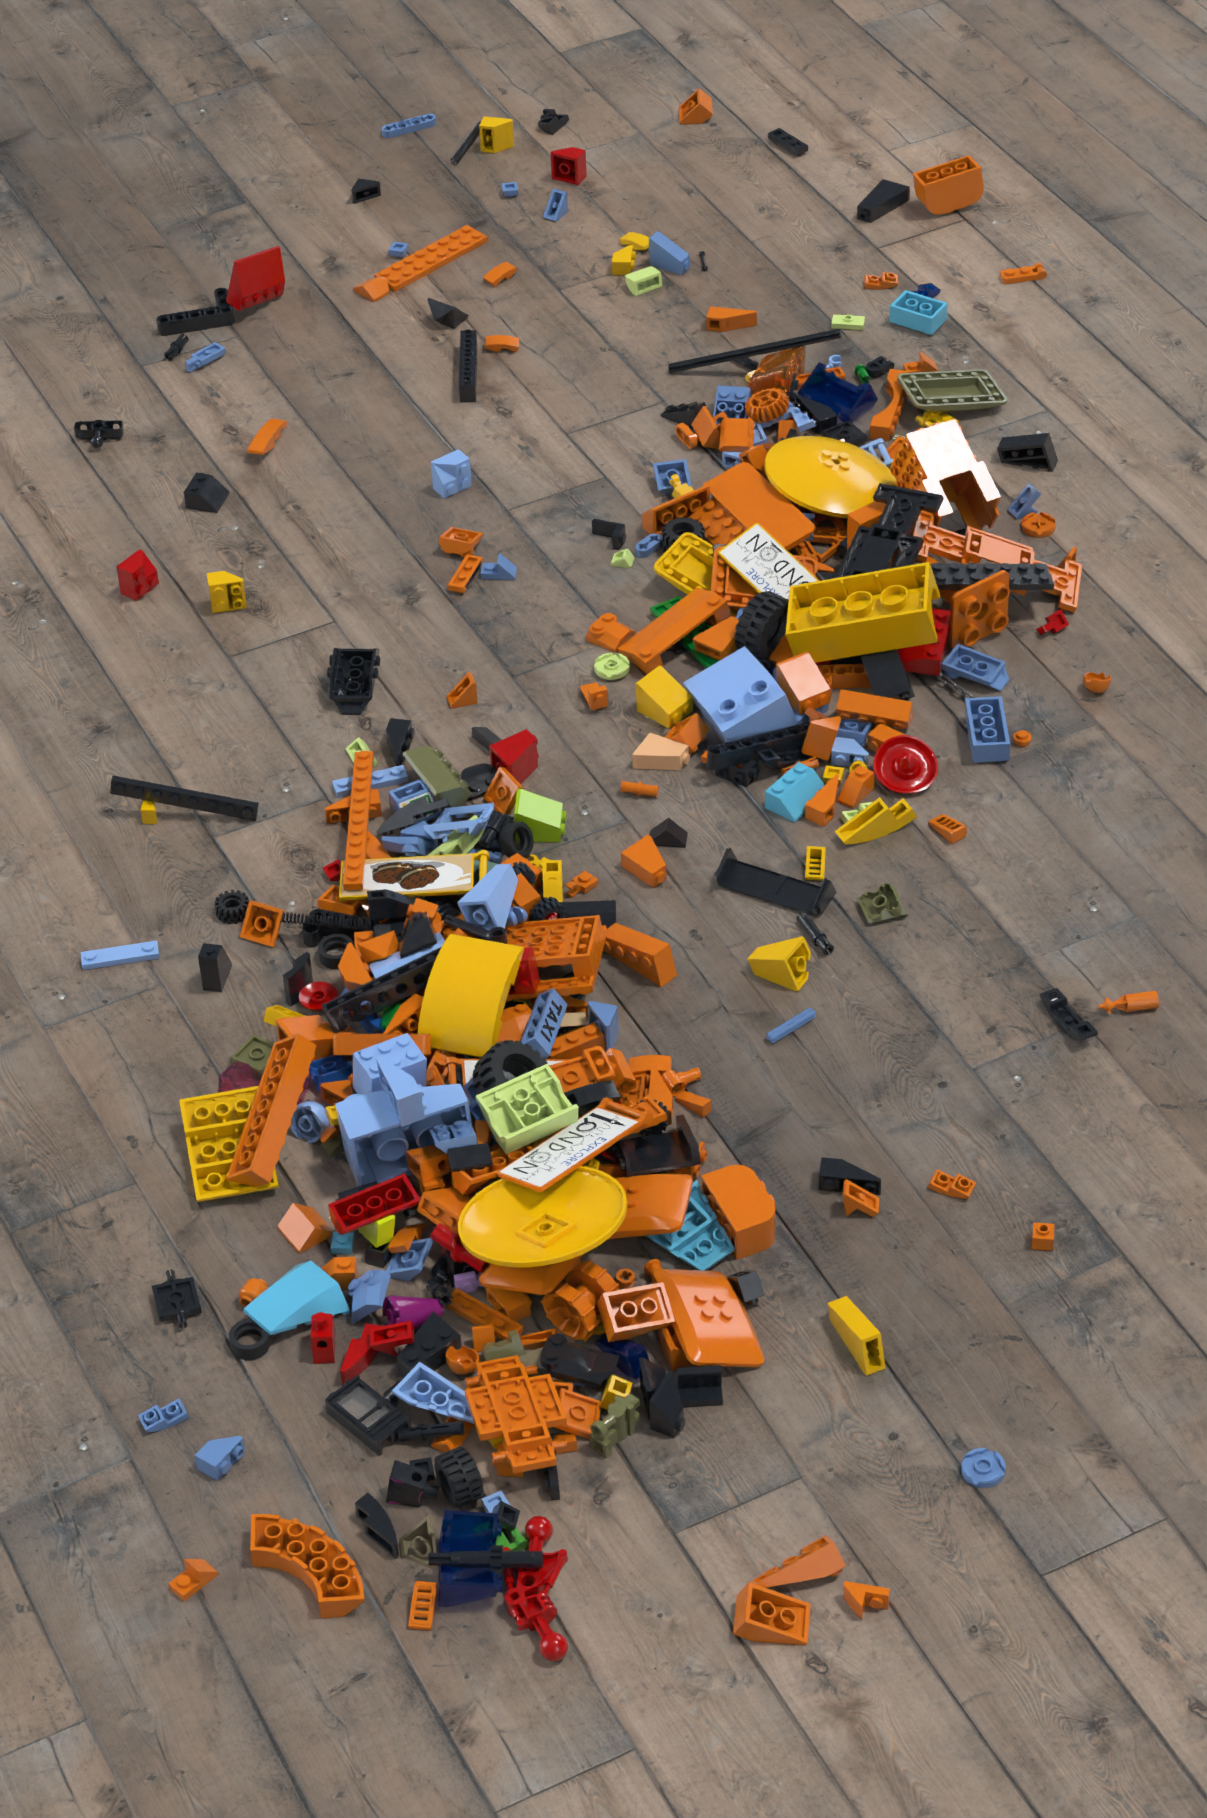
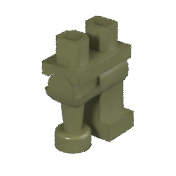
M632 1394L627 1395L625 1398L619 1395L616 1396L614 1403H610L608 1406V1415L602 1421L596 1420L590 1425L592 1432L590 1434V1448L605 1459L612 1454V1446L617 1442L625 1440L627 1434L631 1436L635 1433V1423L640 1420V1414L635 1410L640 1405V1400Z

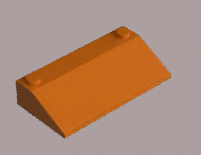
M696 588L618 647L617 651L626 656L629 661L643 672L649 674L659 665L664 667L660 657L664 651L709 618L715 624L727 619L731 615L727 601L716 592Z

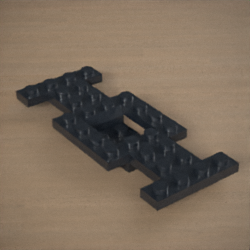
M879 483L873 499L875 502L886 503V507L877 524H872L871 528L859 526L835 578L886 570L895 551L899 552L891 569L914 565L924 540L922 537L911 536L910 534L922 510L938 513L944 500L943 495Z

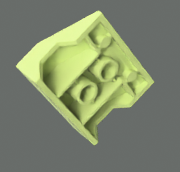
M548 1064L475 1096L496 1141L505 1154L578 1122V1105H572L563 1093L560 1080Z

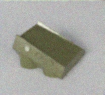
M889 883L880 885L876 892L868 891L857 898L869 924L908 915L895 887Z

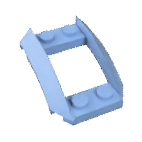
M494 803L444 808L445 811L440 813L436 822L430 825H423L424 830L433 839H441L446 834H451V830L457 829L458 833L469 832V835H477L489 820L495 807ZM467 813H474V815L480 816L475 820L453 822L454 815H456V818L467 817Z

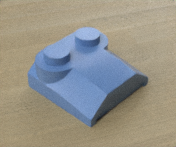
M686 459L653 463L654 479L659 493L672 495L674 487L670 485L669 480H672L670 476L674 474L679 476L681 485L687 483L688 486L692 487Z
M841 719L836 737L854 739L858 744L864 746L873 722L861 723L857 719Z
M382 836L384 849L405 855V857L427 856L430 849V842L419 837Z
M368 1270L364 1275L350 1282L348 1294L353 1297L351 1321L354 1324L377 1309L382 1308L391 1277L386 1271Z

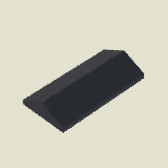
M616 900L560 902L567 912L565 914L566 918L600 915L601 925H606L607 929L616 923Z

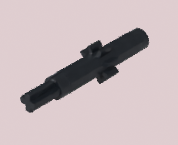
M492 1545L491 1551H451V1553L428 1554L429 1566L491 1568V1573H502L503 1568H543L544 1564L543 1551H503V1545Z

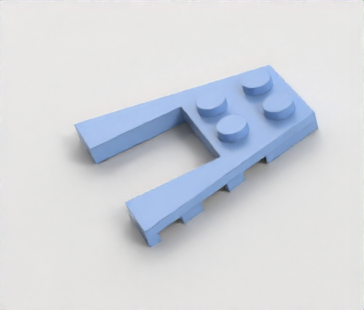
M789 401V409L786 413H783V416L772 420V422H756L754 424L753 446L768 443L762 428L770 427L772 424L779 422V420H787L793 417L800 432L815 427V422L813 419L810 420L807 414L801 413L798 407L795 408Z

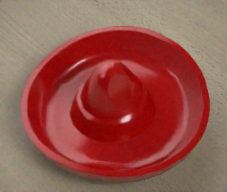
M899 735L889 738L878 748L874 756L873 769L879 782L888 790L900 794H915L927 789L934 782L938 773V762L933 750L924 741L910 735Z

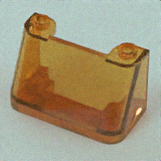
M805 346L781 350L762 358L760 365L752 377L748 379L747 386L750 388L751 394H756V392H760L762 389L780 388L784 390L789 398V387L791 386L793 373L797 375L804 374Z

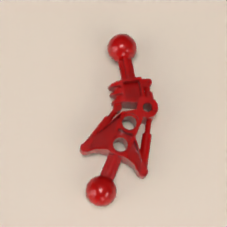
M535 1516L527 1521L525 1535L530 1541L529 1551H542L543 1544L550 1540L553 1534V1526L546 1517ZM508 1547L503 1548V1551H512ZM565 1549L554 1553L543 1552V1568H504L505 1585L508 1587V1591L505 1593L508 1614L517 1621L518 1630L523 1631L529 1628L530 1632L537 1631L541 1638L539 1644L540 1653L546 1660L552 1662L564 1658L568 1651L566 1638L561 1633L553 1632L549 1626V1623L556 1617L557 1609L550 1600L549 1595H547L549 1589L553 1588L562 1567L568 1561ZM513 1572L518 1577L516 1588H513L515 1584Z

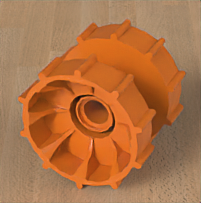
M579 1260L565 1278L567 1282L559 1284L551 1293L545 1294L544 1298L540 1301L547 1314L546 1318L550 1319L559 1333L562 1332L572 1338L574 1342L576 1340H584L586 1342L596 1332L595 1328L600 1323L597 1319V1315H600L597 1302L601 1295L605 1292L619 1290V1284L606 1272L607 1270L593 1263L592 1260L584 1262Z

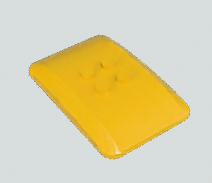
M683 533L655 562L654 571L687 595L696 588L711 591L714 557L713 545L693 533ZM729 608L730 616L736 618L739 610Z

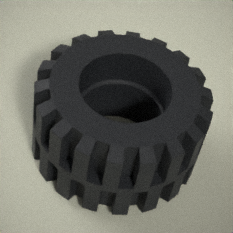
M685 517L675 518L665 523L662 528V548L664 553L686 532L693 533L705 540L703 524L696 519L693 520L692 518Z
M463 1446L435 1457L434 1467L438 1482L445 1497L455 1508H460L483 1497V1482L474 1459Z

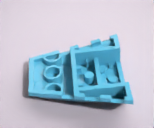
M697 1180L692 1185L682 1228L673 1233L646 1235V1237L696 1270L706 1271L735 1251L723 1226L719 1224L718 1217L708 1204V1199L702 1193Z
M310 1260L295 1265L248 1304L243 1312L267 1333L273 1335L295 1329L298 1324L310 1325L313 1314L323 1312L325 1314H333L334 1317L335 1314L342 1313V1315L350 1314V1309L338 1282Z

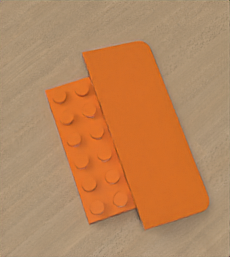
M747 462L739 463L702 484V486L707 484L710 486V495L713 498L688 517L693 520L696 519L703 524L705 539L711 545L729 544L755 523H759L788 551L802 543L815 531V525Z

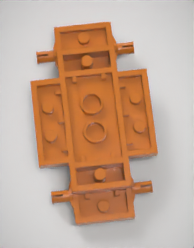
M518 1355L476 1363L477 1376L465 1378L466 1387L480 1385V1387L465 1390V1398L480 1441L502 1437L504 1451L492 1452V1460L495 1462L506 1459L511 1466L513 1474L556 1466L557 1459L554 1450L567 1448L565 1438L553 1441L548 1431L550 1427L567 1424L565 1412L550 1374L528 1378V1375L538 1373V1365L525 1367L520 1362Z

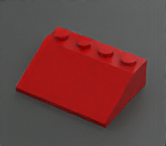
M279 246L234 261L226 298L228 304L241 311L283 295L285 276Z
M932 609L934 626L938 637L936 643L898 649L906 671L940 676L950 631L951 611Z

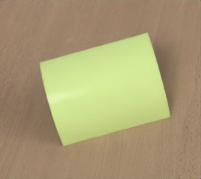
M653 266L625 275L626 284L635 296L662 287L661 272Z

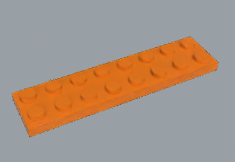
M468 225L463 226L374 274V278L379 276L385 277L388 281L389 289L396 292L488 242V236Z

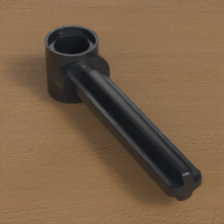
M451 915L445 917V925L455 929L459 928L463 932L483 940L508 944L507 932L503 927H494L487 930Z

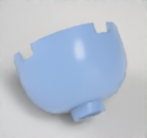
M313 1101L298 1104L291 1119L290 1129L298 1139H301V1137L308 1139L307 1143L319 1140L322 1131L330 1123L325 1115V1108L318 1102Z

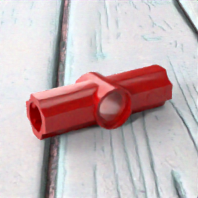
M439 1223L431 1233L430 1238L449 1250L450 1256L454 1261L466 1262L481 1273L489 1264L469 1253L463 1246L459 1234L444 1224Z

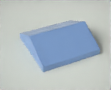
M431 1238L415 1240L412 1242L409 1251L393 1253L386 1272L391 1275L390 1278L410 1281L420 1273L434 1240Z

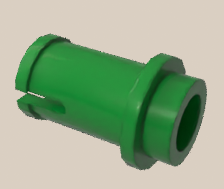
M859 364L855 367L854 373L859 377L861 383H869L871 378L866 371V366Z

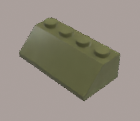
M426 745L403 753V756L432 793L441 800L446 798L450 806L460 807L472 795L468 789V783L459 778L461 776L460 773L451 768L452 763L448 759L443 758L444 753L437 747L434 749Z

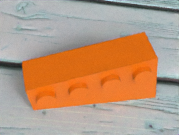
M614 923L607 929L603 948L605 952L660 987H663L677 976L669 943L618 923Z

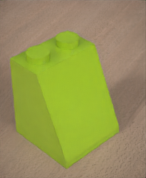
M517 789L514 811L515 822H523L528 825L532 831L534 842H561L562 835H565V823L563 822L567 821V812L563 811V803L523 789ZM515 831V833H516V842H520L519 835H518V833Z

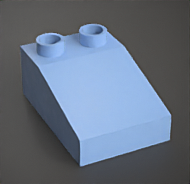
M745 646L683 682L686 691L693 697V703L723 743L793 726L798 723L786 694L771 674Z
M461 1084L422 1087L424 1091V1096L422 1097L427 1107L424 1110L425 1119L403 1127L384 1090L373 1091L364 1095L353 1094L344 1101L335 1103L345 1156L357 1186L359 1187L377 1181L379 1184L404 1173L406 1176L412 1175L413 1173L408 1170L406 1151L435 1145L429 1133V1129L434 1128V1126L445 1124L446 1126L453 1125L461 1120L470 1121L472 1125L469 1103Z

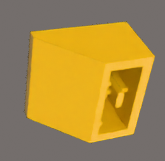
M484 116L479 125L481 152L497 153L514 147L513 119Z
M226 571L207 573L212 613L247 608L242 578Z

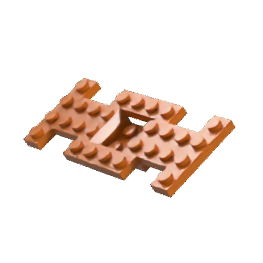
M923 510L913 528L912 536L922 537L924 540L916 558L918 561L925 562L929 552L933 555L959 562L960 564H980L981 558L997 564H1047L1034 559L1035 552H1033L1032 547L970 526H967L965 535L934 526L935 514ZM1068 559L1065 560L1063 569L1047 564L1055 585L1053 590L1042 591L1059 596L1058 607L1075 613L1078 603L1082 564ZM1010 590L1015 594L1023 596L1027 592V590Z

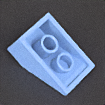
M377 1056L376 1063L380 1084L401 1126L403 1127L425 1119L424 1110L427 1107L422 1097L424 1096V1091L421 1084L417 1085L414 1077L383 1057Z

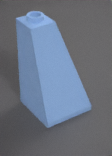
M511 864L495 865L457 902L466 922L487 930L494 927L505 928L518 883V878Z

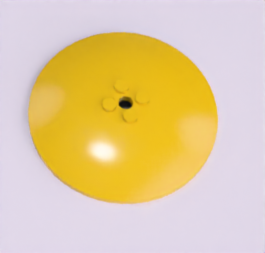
M798 436L782 440L771 447L764 463L765 473L769 481L782 495L804 508L834 517L848 518L849 513L874 502L873 496L879 483L897 486L896 479L891 474L890 469L877 457L853 444L828 437Z
M585 1166L578 1167L542 1192L502 1178L482 1189L466 1204L458 1221L459 1237L469 1253L491 1264L518 1268L551 1265L580 1256L609 1239L625 1219L628 1207L627 1198L623 1187L615 1178L603 1171Z

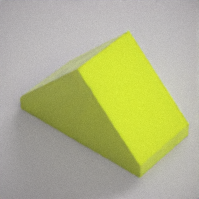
M393 1214L359 1228L358 1231L377 1248L391 1242L393 1239L395 1216Z

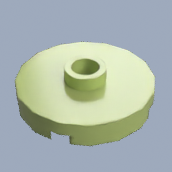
M613 653L602 654L595 660V673L602 679L607 680L623 678L630 670L629 660L626 656L619 653L617 655H613Z

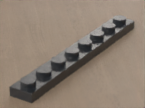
M112 776L110 794L253 821L257 820L258 802L119 776Z

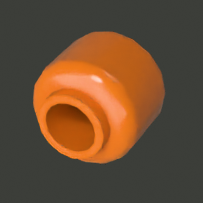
M249 1279L239 1291L241 1305L246 1307L268 1289V1284L263 1279Z

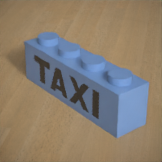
M554 988L537 996L521 1040L523 1045L528 1044L532 1046L534 1051L537 1050L541 1054L540 1057L542 1059H546L551 1054V1049L568 1005Z

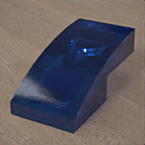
M932 283L920 284L917 291L910 292L934 298L941 290Z

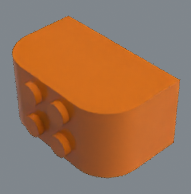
M970 155L912 173L917 198L935 215L948 214L954 210L972 205L981 198L984 191L981 167Z
M730 1165L701 1175L702 1193L705 1194L708 1204L718 1217L719 1224L723 1226L733 1244L735 1251L732 1253L736 1260L771 1247L776 1238L775 1200L766 1191L763 1180L760 1181L756 1173L744 1165Z

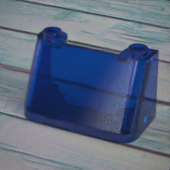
M820 362L797 392L800 396L829 406L842 422L849 420L851 423L873 407L878 400L870 384L854 385L836 377L833 371L831 373L825 370L826 365Z
M444 1510L440 1529L439 1553H451V1551H491V1546L496 1545L497 1536L501 1537L502 1523H498V1513ZM439 1566L438 1607L448 1608L496 1597L497 1592L502 1590V1578H498L496 1573H491V1568Z

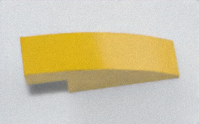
M879 797L835 832L845 845L863 843L886 836L907 825L918 816L904 798L888 808Z

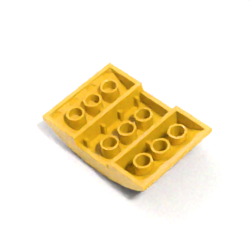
M454 934L448 936L431 970L419 1018L418 1034H431V1049L481 1058L497 1043L503 1023L500 1019L510 985H514L524 947Z
M259 1086L179 1100L197 1202L279 1188L275 1168L272 1180L258 1187L235 1183L226 1179Z

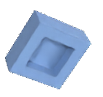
M502 1491L481 1499L482 1506L490 1518L493 1508L500 1501L509 1504Z

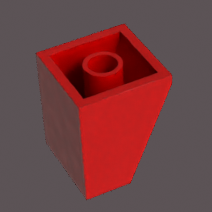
M525 729L489 745L491 765L496 770L499 767L506 768L522 784L538 767L539 754L537 752L538 740L536 736Z

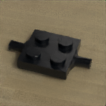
M170 1269L171 1276L169 1270L166 1271L168 1281L152 1286L159 1320L164 1322L177 1319L179 1328H183L182 1322L185 1328L187 1327L186 1316L202 1313L194 1278L176 1279L175 1271Z

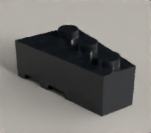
M1050 433L1002 437L997 447L1001 463L1017 466L1028 465L1032 466L1033 469H1038L1039 467L1053 472L1058 462Z
M433 1311L415 1333L414 1343L407 1344L397 1356L399 1375L404 1378L419 1362L433 1371L437 1370L447 1363L446 1351L451 1346L456 1350L462 1347L461 1335Z

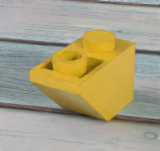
M633 245L613 253L612 275L625 276L630 274L632 269H635L636 251H633Z
M611 1374L607 1379L599 1407L608 1410L609 1404L614 1403L616 1396L619 1395L625 1398L630 1394L633 1383Z

